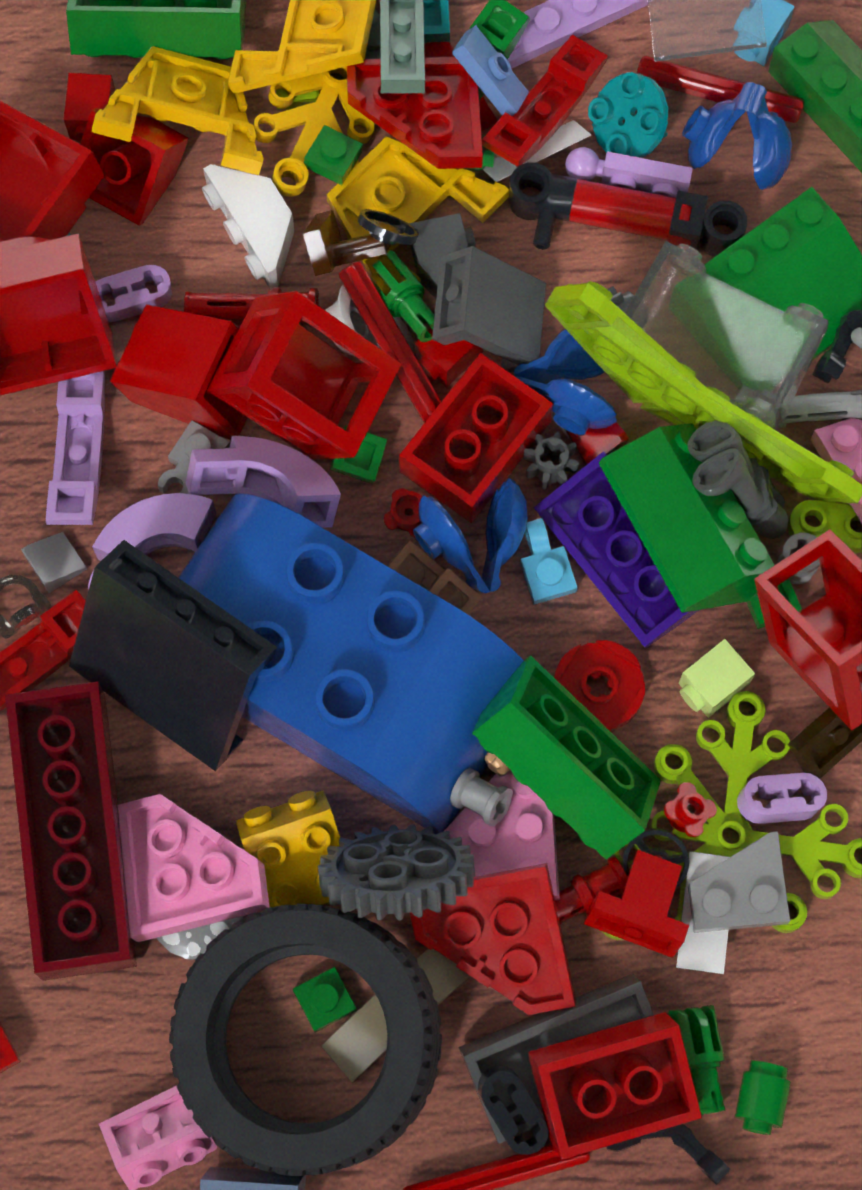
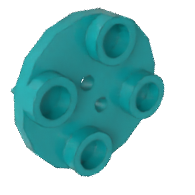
M627 72L611 79L599 92L598 97L594 98L589 104L588 116L592 121L596 140L606 153L613 152L643 158L651 154L662 141V138L668 135L666 131L668 125V104L665 94L655 80L643 74Z

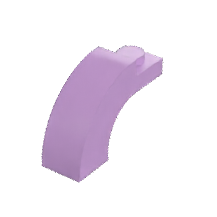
M232 436L229 448L194 449L191 453L186 478L189 494H251L280 504L322 528L333 527L341 493L329 474L315 461L301 452L267 439Z
M186 493L163 494L141 500L120 512L104 527L92 546L100 561L123 540L133 545L145 555L160 548L173 546L187 548L196 552L217 514L212 499ZM92 572V574H91V577H90V580H89V583H88V589H89V587H90V583H91V580H92L93 572Z

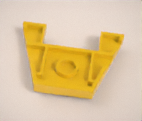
M290 0L278 51L235 50L228 80L232 93H240L363 63L377 0Z
M155 46L150 48L130 72L127 82L123 87L116 89L110 96L108 105L95 114L91 131L130 142L136 115L141 113L159 121H172L191 126L201 132H214L225 135L221 166L259 175L264 159L262 151H257L255 145L257 135L254 125L248 122L246 115L248 105L244 92L232 93L229 87L228 80L231 67Z
M386 136L350 171L342 186L337 184L326 195L327 202L334 211L344 232L349 239L370 234L368 230L358 223L360 212L364 209L381 211L407 223L423 221L448 196H451L479 221L484 223L509 198V189L500 183L495 182L493 185L476 178L475 173L464 168L459 170L438 169L403 143ZM400 243L391 245L388 251L394 250ZM386 254L361 260L372 280L380 287L385 296L391 290L372 267V264L377 260L382 262L398 283L405 281ZM412 272L413 275L420 282V278L414 272Z

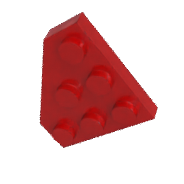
M455 57L425 58V93H381V59H364L363 63L347 66V98L350 106L438 169L482 168L483 152L478 85Z
M547 863L473 877L474 885L473 887H467L468 895L456 896L455 905L441 903V912H435L428 908L423 909V916L419 918L410 912L415 940L430 950L435 949L456 963L457 968L487 988L490 986L511 1000L514 1006L526 1014L531 1015L576 1006L577 1001Z

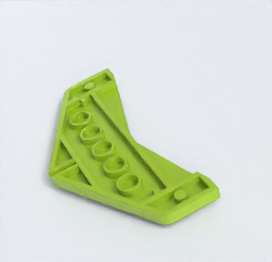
M592 281L582 284L557 286L553 289L545 303L546 308L633 403H643L640 407L641 409L671 425L693 423L696 430L708 422H726L740 435L749 458H756L760 466L766 467L771 478L813 500L858 504L862 497V484L852 478L854 475L853 470L838 461L830 460L828 463L766 425L758 417L730 402L731 399L724 392L714 387L703 385L696 378L697 374L695 371L678 362L611 301L613 295L608 289Z

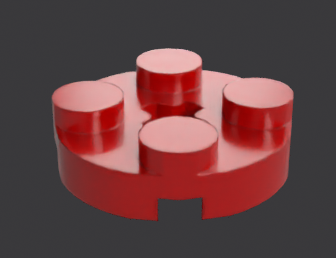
M596 640V643H587L582 646L581 644L577 645L562 657L555 671L554 678L611 733L628 724L636 716L645 696V682L641 666L631 651L616 642ZM601 676H604L608 679L607 688L611 690V693L607 696L600 694L598 697L591 695V687L586 682L590 678L597 681Z

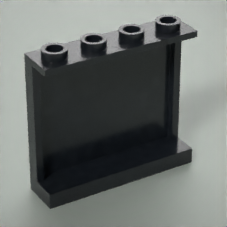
M123 540L94 568L69 667L90 682L98 681L106 694L216 772L243 742V739L235 734L254 680L260 671L273 659L277 647L133 545Z

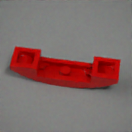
M572 34L551 58L547 72L530 90L518 112L512 116L505 112L483 137L482 146L517 167L525 163L544 146L568 118L601 71L608 55Z
M77 590L40 615L41 622L0 652V711L6 708L5 695L31 691L71 659L86 600Z

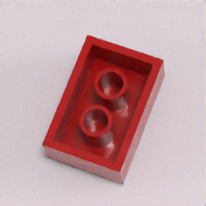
M480 353L399 454L400 473L472 524L493 497L494 492L501 487L502 483L522 460L524 450L531 448L535 443L536 435H541L551 423L553 403Z
M666 1012L528 1052L541 1107L548 1127L550 1142L561 1159L702 1118L680 1027Z

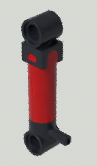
M527 162L518 166L510 177L509 206L512 212L519 218L524 220L538 219L533 245L541 250L550 247L556 219L667 241L666 248L696 254L700 238L703 250L713 257L742 238L747 228V215L744 209L732 201L713 203L705 213L708 196L678 191L675 198L553 174L544 165L534 162ZM533 187L541 193L535 196H528L521 190ZM717 225H725L728 226L733 231V233L721 234L714 229V227Z

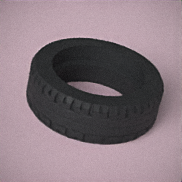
M315 904L281 905L264 909L261 913H253L233 923L231 929H225L206 946V952L204 954L200 953L194 960L195 962L186 973L187 982L181 983L179 993L173 1007L176 1010V1014L171 1017L169 1043L173 1045V1049L170 1051L172 1071L174 1077L179 1080L177 1088L184 1100V1105L187 1110L193 1111V1120L200 1126L208 1138L213 1137L215 1144L235 1159H242L245 1164L266 1172L273 1171L281 1175L304 1176L325 1174L351 1167L374 1157L407 1131L406 1128L416 1120L426 1104L427 1095L431 1094L439 1070L437 1064L441 1059L442 1034H440L439 1029L441 1018L437 1000L433 998L432 993L434 991L424 970L419 967L417 959L408 948L385 928L365 917L360 918L355 913H344L340 909ZM299 955L328 957L345 964L357 972L369 984L377 996L384 1012L387 1026L386 1056L374 1086L349 1111L333 1119L316 1123H297L280 1119L257 1106L239 1086L229 1063L226 1045L230 1013L245 985L270 964L281 959Z

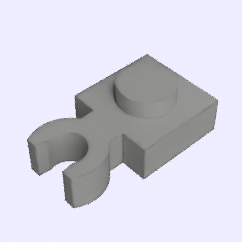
M191 420L168 455L169 462L176 467L161 475L158 481L159 491L164 494L171 484L180 483L183 485V489L179 493L189 494L186 478L192 450L229 448V441Z

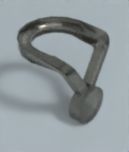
M8 575L1 578L0 591L11 584H19L30 591L35 604H29L14 613L9 619L12 625L0 614V634L5 639L16 634L22 627L34 619L40 618V615L52 607L39 588L30 579L21 575Z

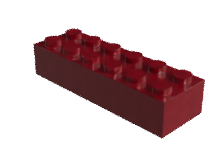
M97 681L5 695L34 974L43 981L137 967L134 939L130 938L117 806L118 799L105 693Z

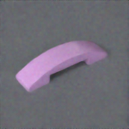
M105 371L58 382L56 406L59 416L53 481H49L47 525H93L102 467Z

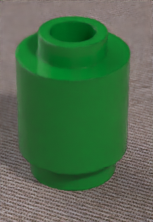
M750 1061L749 1071L743 1072L735 1118L744 1121L743 1130L762 1135H771L772 1127L782 1128L791 1084L789 1080H786L788 1068L763 1061Z

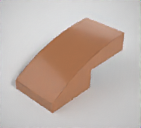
M411 540L407 541L387 564L389 568L459 608L466 614H469L482 598L481 595L449 568L443 569Z

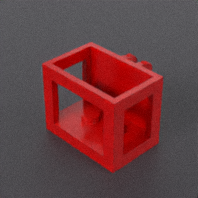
M298 291L256 297L207 391L312 460L355 458L402 363ZM302 319L362 360L363 363H355L299 325L300 320ZM370 382L346 430L338 426V423L358 384Z
M829 529L756 577L754 581L769 644L852 731L862 724V560ZM819 559L826 595L801 612H798L778 591V585Z

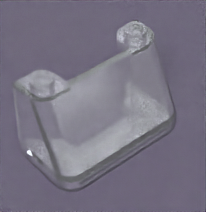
M665 241L624 313L678 362L695 371L697 374L696 378L703 385L714 387L729 396L732 404L745 412L753 414L763 423L777 431L828 329V320L823 318L824 315L818 309L805 303H800L798 307L788 306L786 311L783 312L706 274V267L701 262L702 255L694 248L685 244H679L677 247Z

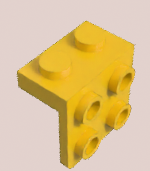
M314 791L300 792L289 798L288 803L273 808L269 806L256 807L246 812L244 818L235 820L244 850L261 861L265 866L270 908L297 904L322 905L329 902V897L322 896V890L319 885L318 865H321V855H328L327 848L329 846L339 847L340 835L324 791L317 793Z

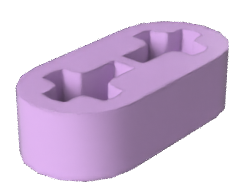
M144 265L101 278L95 282L109 322H116L140 315L146 304L163 307L168 303L172 295L168 273L156 265ZM153 281L155 286H157L158 292L150 294L145 283ZM111 293L116 304L107 306L103 295Z
M811 773L758 776L752 778L739 792L737 806L740 813L753 823L766 824L807 820L812 818L825 805L827 789L824 783ZM801 789L803 795L811 796L812 800L806 804L803 797H789H792ZM758 792L761 799L773 800L763 808L761 801H753L752 797Z

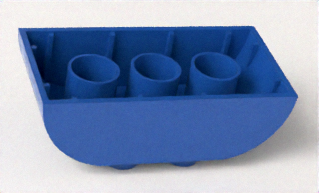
M243 493L235 494L178 578L277 647L273 659L256 676L242 717L424 828L433 827L435 835L444 832L460 811L459 808L452 806L450 803V796L456 781L468 768L478 771L481 777L488 766L484 759L488 752L481 746L478 738L472 734L478 718L524 660L497 635L459 608L304 516L262 497Z

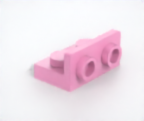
M177 1086L99 1123L115 1168L129 1190L151 1186L157 1183L162 1176L184 1165L196 1164L207 1154L217 1149L214 1138H208L200 1126L193 1120V1111L187 1110Z

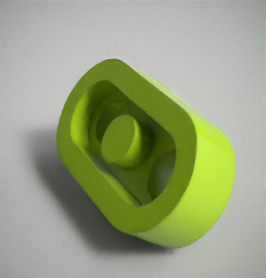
M806 500L799 503L793 509L788 520L790 536L797 533H809L819 537L830 529L854 553H862V532H855L850 526V522L860 521L850 504ZM810 515L817 517L820 521V526H809L805 521V517Z

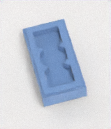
M475 25L463 34L452 53L500 114L503 115L506 112L512 116L518 112L529 91L514 74L507 58L494 49Z

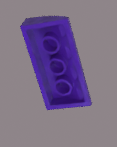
M603 451L533 508L646 648L699 610L681 612L599 465L600 460L607 456Z

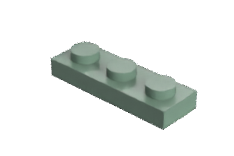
M380 0L381 93H425L423 0Z

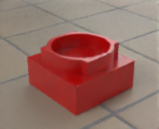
M0 101V242L20 237H41L50 240L65 237L87 208L85 202L105 175L90 149Z
M79 233L53 240L41 237H20L1 241L0 396L116 368L117 361L113 333Z

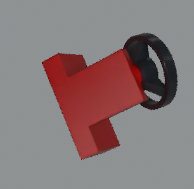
M650 828L646 829L625 847L623 868L628 878L621 899L599 891L588 908L584 925L673 958L685 941L689 925L667 917L675 889L684 881L688 873L689 856L686 846L677 835L665 829ZM650 835L666 836L678 844L683 854L669 856L661 848L650 849L642 838ZM636 843L640 850L636 851L629 871L628 856L631 848ZM684 862L683 870H682V872H681L682 866H680V865H678V864Z

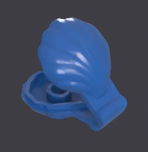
M747 82L733 100L720 101L709 110L699 106L693 112L682 132V136L690 140L688 161L693 169L701 168L711 160L735 122L747 111L754 137L753 167L755 181L760 190L773 188L778 184L788 170L791 160V132L782 117H779L775 112L768 111L765 99L767 91L764 86Z
M566 329L561 331L549 344L543 357L528 364H520L515 368L514 376L553 403V412L555 413L553 419L563 429L574 434L584 435L588 428H607L617 422L614 407L604 397L589 387L570 380H585L586 378L597 377L605 371Z
M511 478L503 482L500 489L494 492L486 520L487 553L482 578L474 567L468 543L462 531L450 514L431 496L426 497L423 495L420 499L419 520L421 524L413 529V533L420 546L430 558L435 559L441 555L454 568L463 572L466 577V583L475 591L482 593L494 592L501 585L499 578L501 566L515 554L525 534L528 519L527 501L519 485Z

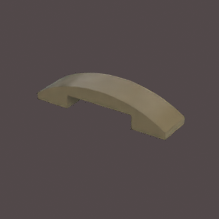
M427 949L417 958V964L427 975L434 991L432 993L433 998L437 1000L438 1005L458 987L461 988L472 978L457 968L456 963L435 949ZM376 995L363 1005L321 1046L352 1083L386 1054V1020Z

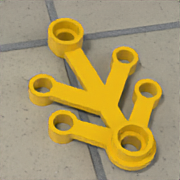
M347 67L270 86L269 101L273 106L281 109L289 107L297 95L321 90L316 102L273 115L262 113L254 120L256 140L261 143H270L276 139L278 132L305 124L290 158L280 160L274 168L272 182L281 195L294 197L301 194L305 189L309 172L304 164V157L323 126L326 125L342 133L332 111L337 97L350 120L347 136L362 144L370 141L375 128L374 122L348 104ZM339 73L344 77V80L335 79L330 74ZM283 89L288 92L289 96L285 98L279 97L275 91ZM260 124H267L271 126L273 131L266 133L261 131L258 126ZM362 125L368 132L364 134L358 133L354 126ZM359 160L356 161L353 168L359 163ZM290 177L294 179L296 185H287L281 179Z

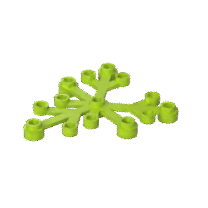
M743 691L734 695L727 707V719L735 728L732 748L724 739V727L715 720L703 722L696 733L698 745L705 750H709L728 775L724 812L692 772L691 755L683 746L677 744L666 745L658 751L654 760V771L661 781L668 784H678V786L684 782H690L696 787L697 793L705 799L712 800L716 805V815L706 820L707 823H704V830L700 836L690 837L675 828L672 831L680 839L705 843L694 852L732 857L768 834L752 830L749 822L742 817L743 815L738 809L737 797L747 784V778L770 761H777L786 756L790 749L788 746L790 739L784 732L772 730L764 736L761 745L751 751L753 730L759 726L765 715V704L760 696L750 691ZM742 702L753 704L755 714L751 716L743 715L739 710V704ZM712 728L717 731L719 739L713 743L707 742L702 736V731ZM771 738L781 740L784 746L783 751L778 753L772 752L768 748L767 741ZM669 755H677L682 760V766L679 769H671L666 765L665 758ZM830 804L824 807L818 819L794 837L778 835L781 855L791 856L810 881L813 894L820 899L832 898L839 891L841 880L835 871L825 869L819 861L841 864L848 875L854 878H862V864L858 863L854 857L855 850L862 849V838L852 840L848 845L821 841L829 834L840 833L848 823L847 811L838 804ZM664 811L658 812L653 817L651 828H657V821L659 819L667 818ZM827 812H836L841 818V825L837 827L828 825L825 820V814ZM728 828L736 830L739 835V841L734 844L727 843L723 839L722 832ZM653 835L661 841L671 840L663 835ZM635 843L634 846H633V848H634L636 851H637V850H640V849L638 848V846L636 845V843ZM618 850L613 855L618 859L621 866L623 867V859L621 858ZM665 850L669 856L683 854V852ZM633 860L628 861V868H631ZM684 862L678 864V865L682 866L681 872H682V870H683ZM687 875L680 884L678 910L675 920L682 921ZM821 876L829 877L834 884L833 890L830 892L822 891L817 884L818 878ZM786 893L788 903L792 904L797 910V916L786 925H775L772 927L782 933H791L798 930L805 922L807 907L799 896ZM603 932L611 939L621 940L619 937Z

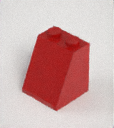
M146 304L138 322L133 328V333L121 359L117 363L110 382L132 403L187 424L192 420L218 436L231 440L232 436L240 435L247 420L245 415L207 391L239 330L234 323L228 320Z

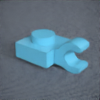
M542 518L527 522L525 537L531 556L521 558L520 564L533 605L576 593L578 587L565 547L562 546L551 550L547 530Z

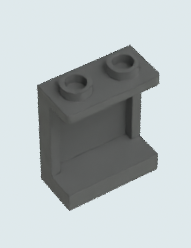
M474 246L440 256L432 340L443 345L462 340L468 341L502 357L501 367L509 373L514 372L518 365L528 364L540 358L546 283Z

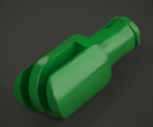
M390 250L386 256L405 281L398 283L382 262L377 260L372 264V267L391 291L385 296L380 287L373 280L372 282L392 316L403 317L416 333L418 339L421 342H428L432 340V336L424 324L427 323L433 330L435 314L423 301L424 287L393 250Z
M706 1005L701 1008L691 1007L685 1010H669L667 1014L680 1027L701 1115L726 1111L717 1068L721 1067L720 1062L725 1061L714 1005Z

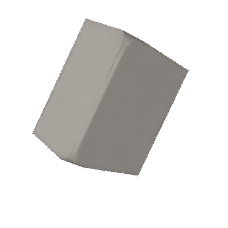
M63 532L29 544L21 549L48 593H51L87 570V567Z

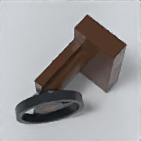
M364 209L360 212L358 223L368 230L370 234L342 241L333 210L316 214L302 234L314 274L318 276L332 272L336 266L387 254L391 245L396 243L405 245L415 244L419 232L412 225L395 216L377 210Z

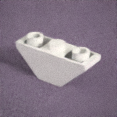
M212 164L203 168L207 184L202 187L204 196L214 211L218 208L222 210L227 219L223 222V225L235 245L243 244L248 253L244 258L252 275L256 280L263 277L270 289L278 287L294 235V223L291 210L271 178Z

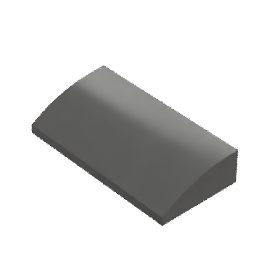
M633 973L576 997L575 1007L538 1013L458 1047L499 1144L506 1140L478 1093V1081L481 1075L488 1068L494 1066H506L512 1069L524 1084L544 1118L528 1052L653 1016L654 1014L642 983ZM501 1079L494 1081L492 1085L495 1091L489 1097L498 1095L505 1107L514 1103L507 1090L513 1082L504 1084ZM521 1113L512 1117L519 1130L513 1138L530 1131L537 1123L527 1124Z

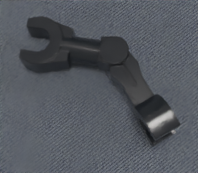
M853 310L841 317L840 325L836 329L834 342L830 350L826 351L818 361L812 374L813 376L825 383H829L831 378L837 380L846 365V358L844 356L853 342L851 333L854 329L862 327V310Z
M684 1124L606 1146L608 1151L620 1152L641 1144L642 1139L671 1138L673 1144L683 1149L694 1159L698 1168L715 1185L730 1170L716 1154L709 1149L707 1150L695 1138L690 1128Z

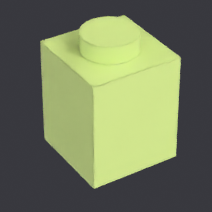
M724 639L682 673L679 685L682 687L680 694L691 709L695 712L701 709L709 718L728 703L734 695L749 686L755 672L728 641Z

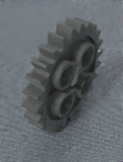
M393 824L390 826L389 831L383 832L377 827H372V834L369 835L358 831L354 832L355 840L340 838L339 847L329 846L327 848L328 855H321V865H318L319 885L322 890V896L329 897V904L331 906L341 904L342 912L344 913L358 909V917L360 918L373 912L376 913L377 920H382L387 914H394L397 920H402L405 913L412 912L419 918L423 916V909L427 908L435 912H441V903L455 905L456 896L468 895L467 887H473V877H475L474 855L471 854V847L469 845H462L461 837L450 839L449 831L435 835L434 829L431 826L422 831H416L415 824H411L402 830H399Z

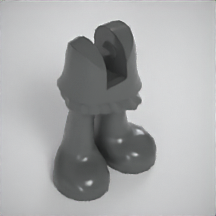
M712 421L699 427L688 441L690 454L696 460L703 462L693 474L695 488L706 496H718L731 489L757 533L768 539L782 536L788 525V515L783 509L785 499L773 485L766 467L760 466L756 458H749L740 435L726 422Z

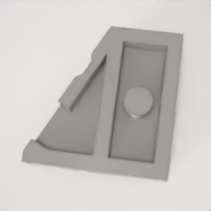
M778 831L766 834L689 883L688 893L694 933L786 925L790 922Z

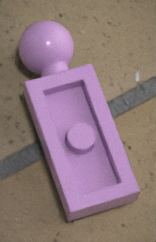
M579 147L571 151L565 163L566 171L570 177L590 181L595 176L602 177L601 183L675 198L678 191L688 192L693 170L691 167L607 152L605 160L599 159L592 149L586 147Z

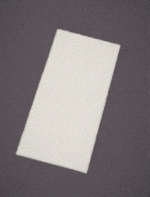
M572 120L560 126L544 146L525 163H536L591 136V134L576 121ZM499 156L495 158L493 167H485L483 170L498 182L512 175L517 166Z
M689 852V869L682 913V922L688 924L689 928L685 941L678 950L676 968L724 974L729 930L693 932L688 885L730 857Z

